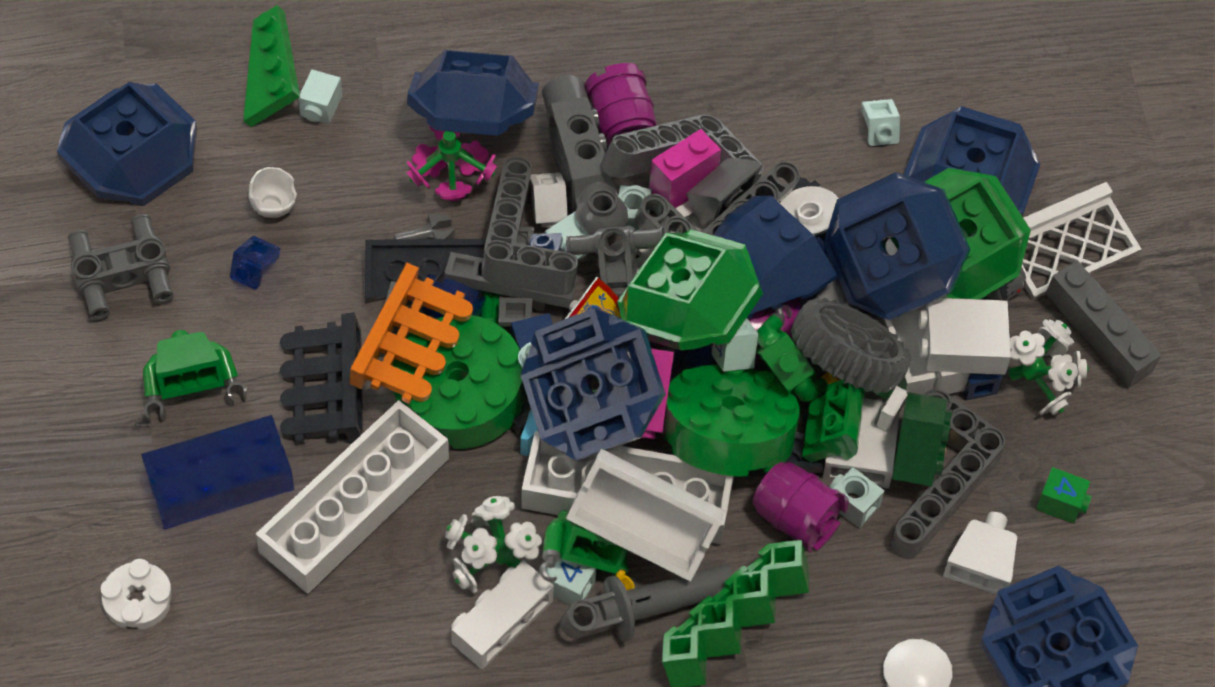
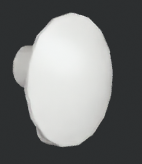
M909 639L897 643L888 652L883 664L887 687H949L952 680V665L946 653L936 644L923 639Z

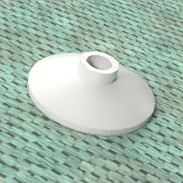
M809 186L792 191L780 204L816 236L827 232L836 200L839 198L825 188Z

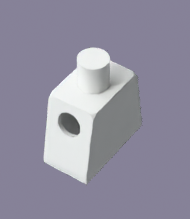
M989 512L985 523L971 520L949 556L943 576L995 595L998 590L1008 587L1012 580L1017 535L1004 530L1008 521L1007 517L999 512Z

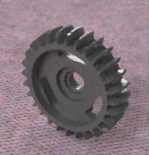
M827 298L809 300L800 309L792 325L793 341L797 343L798 349L803 350V355L810 357L812 364H818L822 367V371L829 372L833 375V378L837 377L843 380L844 384L847 382L853 384L856 389L862 387L866 392L873 390L875 393H880L881 391L887 393L895 390L910 366L911 358L908 349L904 348V342L899 341L896 334L889 332V327H884L879 323V320L869 317V313L864 314L858 308L853 309L849 307L847 303L842 305L837 300L829 301Z

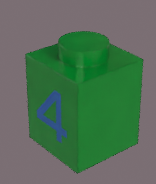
M1052 467L1036 510L1075 524L1078 513L1086 514L1092 495L1086 494L1090 481Z

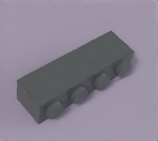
M1078 260L1052 276L1045 295L1128 389L1153 373L1162 356L1161 353Z

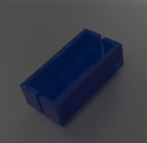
M272 415L141 454L145 473L164 530L295 490L292 470Z

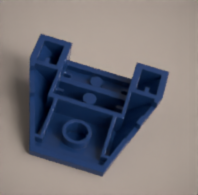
M753 196L729 213L713 234L717 237L745 244L763 292V295L747 319L753 318V313L772 307V310L783 307L782 303L800 296L802 300L811 297L837 279V273L815 236L773 196Z

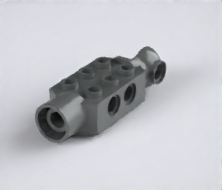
M574 75L556 77L543 87L542 97L547 110L550 143L559 173H561L566 183V197L571 214L576 211V221L580 228L588 234H594L595 231L601 228L625 226L628 220V209L623 200L618 196L616 186L611 180L612 176L604 172L600 164L605 155L604 152L607 151V144L604 134H599L597 127H599L596 108L591 109L584 82L581 78Z

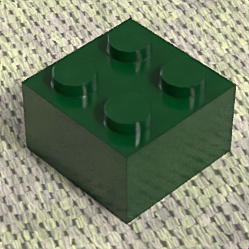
M907 392L892 479L933 486L934 475L941 476L952 412L946 411L947 399Z

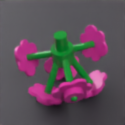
M430 125V130L434 131L436 139L440 140L439 149L435 146L429 148L426 144H420L416 147V154L412 156V162L417 165L416 169L409 160L406 162L411 168L406 172L410 176L409 181L411 183L415 182L418 187L424 183L428 189L430 185L423 177L428 175L434 178L440 174V170L448 163L449 182H443L439 185V188L435 189V194L440 195L442 199L447 201L461 200L465 197V194L472 191L470 185H464L460 181L456 182L455 163L461 167L462 174L466 176L472 175L475 171L481 172L475 182L477 185H479L482 179L488 181L490 177L495 176L494 170L497 165L492 163L496 156L495 154L491 155L486 165H484L483 162L489 157V151L481 147L480 142L473 141L471 144H461L457 139L460 135L459 132L434 130Z

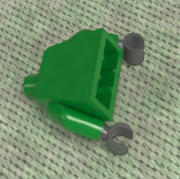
M177 330L171 335V338L160 340L157 343V353L150 357L143 368L145 397L149 398V402L144 406L147 420L151 423V412L160 410L161 419L163 422L165 421L167 414L162 403L159 402V396H162L163 400L225 386L224 382L226 381L228 383L227 402L234 406L233 392L241 393L245 402L247 390L243 383L237 382L236 378L239 375L230 351L214 341H209L204 332L189 334L185 330Z

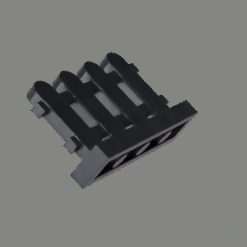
M354 312L341 314V326H337L335 321L327 322V328L304 330L303 326H296L295 332L286 333L280 339L283 351L287 354H295V360L286 361L280 367L283 379L287 382H295V388L285 390L280 396V401L286 410H295V417L283 420L280 430L286 439H295L296 444H305V438L329 435L330 440L339 439V434L346 433L350 444H352L363 434V390L349 384L350 369L362 348L361 327ZM337 348H342V354H337ZM328 350V356L305 358V352ZM338 376H342V382L338 383ZM328 378V384L305 387L306 380ZM343 404V411H338V405ZM328 406V413L305 415V409Z

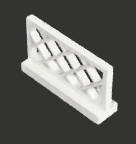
M1107 182L1023 217L1031 229L1027 247L1033 249L1030 261L1023 259L1022 268L1026 275L1024 287L1032 300L1045 295L1052 276L1059 272L1056 271L1059 259L1071 263L1078 260L1089 274H1093L1141 251L1139 244L1110 198L1113 191ZM1106 209L1112 219L1110 226L1093 221L1095 213ZM1076 222L1087 226L1083 238L1067 232L1070 223ZM1091 228L1108 234L1105 245L1088 240ZM1048 233L1059 237L1057 249L1040 244L1042 236ZM1112 235L1124 239L1129 248L1119 251L1109 247ZM1064 240L1081 245L1078 257L1061 251ZM1086 247L1102 252L1099 262L1094 263L1083 259ZM1038 251L1054 256L1052 268L1034 263ZM1032 270L1048 275L1047 284L1036 288L1030 278Z

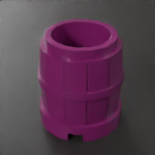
M633 63L609 65L605 67L606 73L597 77L595 72L585 81L584 86L592 109L596 108L598 113L599 127L597 128L599 134H604L608 147L617 135L657 126L653 110L654 104L646 88L647 81L644 71L642 69L639 71L638 66Z
M780 462L760 482L753 497V505L756 508V512L773 525L775 530L788 535L794 540H802L804 550L812 553V547L818 551L836 532L841 524L836 518L840 510L846 514L849 499L839 490L828 487L815 474L808 473L791 462Z

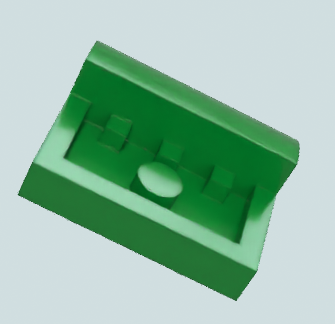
M843 380L828 384L826 394L809 402L802 457L809 462H814L838 455L846 461L856 455L859 445L865 390L862 387L856 389L853 384L848 382L844 384Z

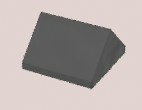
M727 158L686 193L703 230L756 183L762 167L761 163L754 160Z

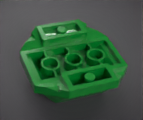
M948 168L925 181V183L945 190L961 228L968 234V237L965 238L971 249L952 293L942 298L981 300L1015 280L1020 274L1031 229L997 177ZM891 237L890 239L898 250V240L895 237Z
M690 229L684 234L666 232L617 302L621 319L645 329L649 341L683 351L701 348L711 343H715V345L730 343L763 295L745 244Z

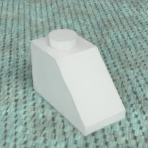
M561 173L531 175L530 190L534 220L536 224L541 223L542 227L550 228L567 217L566 183Z

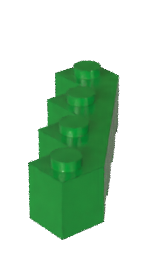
M802 540L767 544L758 552L759 558L750 566L746 567L743 565L724 582L725 587L713 598L708 595L689 612L690 618L678 628L673 626L664 634L662 662L671 687L706 685L707 657L741 654V627L775 623V597L809 593V565Z

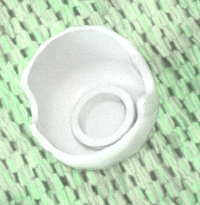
M266 167L258 170L252 177L248 190V198L253 210L266 218H278L290 213L295 205L297 196L293 177L281 168Z

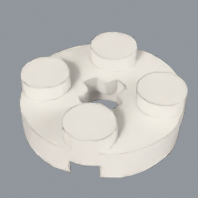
M136 559L131 563L118 567L101 585L102 604L105 613L119 627L127 629L126 626L138 627V630L150 628L158 624L168 614L170 609L172 589L168 577L160 568L149 564L144 559ZM134 590H143L144 599L140 602L137 599L130 601L128 600L131 596L130 593Z

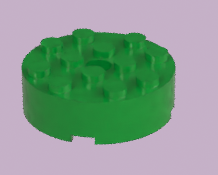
M473 315L464 322L453 319L451 326L458 330L459 341L452 348L439 346L437 352L445 358V369L438 375L425 373L423 379L428 381L432 387L431 396L427 401L418 402L412 399L410 404L402 401V394L393 391L395 402L401 401L448 439V445L452 446L453 449L477 447L501 436L513 425V419L516 416L519 417L526 395L521 378L523 368L518 360L520 349L517 343L498 324ZM443 317L437 318L439 321L443 319ZM412 333L406 338L428 348L431 342ZM394 359L392 366L414 375L417 369L397 359Z
M718 364L686 369L669 384L663 432L661 434L663 440H667L673 447L672 453L687 464L703 471L726 476H748L749 470L761 468L765 472H769L776 464L788 460L793 451L800 413L799 404L794 394L789 395L775 376L767 371H758L751 368L722 371Z

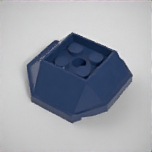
M444 50L422 72H415L408 90L407 105L417 114L427 118V123L434 130L498 136L507 131L510 125L521 123L534 115L539 83L531 81L512 55Z
M129 81L121 88L113 89L64 123L57 154L59 160L97 197L114 201H130L131 204L145 206L194 172L197 124L196 120L157 83L143 85Z
M960 106L921 128L904 175L925 182L942 171L953 168L996 176L1023 217L1040 168V162L1021 124Z
M894 172L837 199L824 241V246L849 304L887 320L896 319L951 294L971 250L945 190L898 172ZM891 237H895L899 243V249L894 255H889L886 251V242Z
M592 308L534 331L531 341L532 346L526 357L521 378L541 440L566 453L567 456L574 460H583L597 455L600 449L607 451L642 437L666 395L645 329L600 308ZM594 377H597L600 383L596 393L591 388V382Z
M1059 565L998 590L980 643L1004 687H1127L1138 649L1137 642L1104 588L1087 579L1072 575L1071 571ZM1057 644L1061 646L1065 651H1056L1052 648L1051 645Z

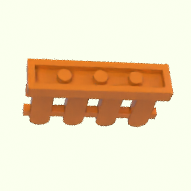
M406 263L350 369L349 384L362 389L366 380L371 381V388L379 390L380 386L402 394V401L410 404L412 399L424 402L430 398L432 387L423 377L426 372L438 375L444 371L446 361L444 356L438 353L437 350L440 345L445 348H452L457 345L459 332L455 327L451 326L453 319L461 322L469 320L472 316L473 306L464 299L465 293L457 290L456 294L453 295L434 287V280L426 277L424 282L418 280L419 268ZM408 300L413 301L411 308L406 307ZM422 306L444 314L442 321H439L419 311ZM395 326L400 328L397 334L392 333ZM408 332L431 341L428 348L405 339ZM380 353L385 354L383 361L377 360ZM394 359L416 367L414 375L391 366Z

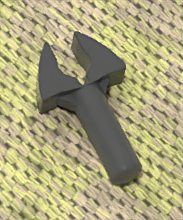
M428 214V224L426 227L397 233L394 235V239H453L455 228L439 231V228L452 226V219L440 214Z

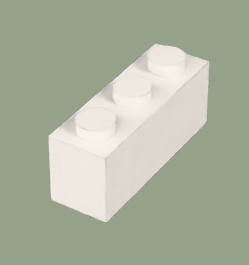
M524 560L516 568L510 567L501 576L500 583L492 591L489 589L484 591L477 599L476 606L469 613L466 614L464 612L460 614L451 626L452 645L481 670L553 602L554 586L550 582L545 581Z

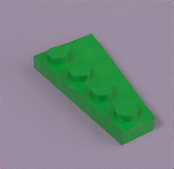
M278 5L263 12L253 20L243 121L250 127H253L300 98L285 11Z

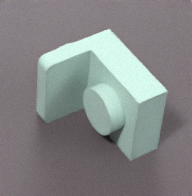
M893 100L862 102V114L868 126L869 145L878 146L899 143L900 115Z

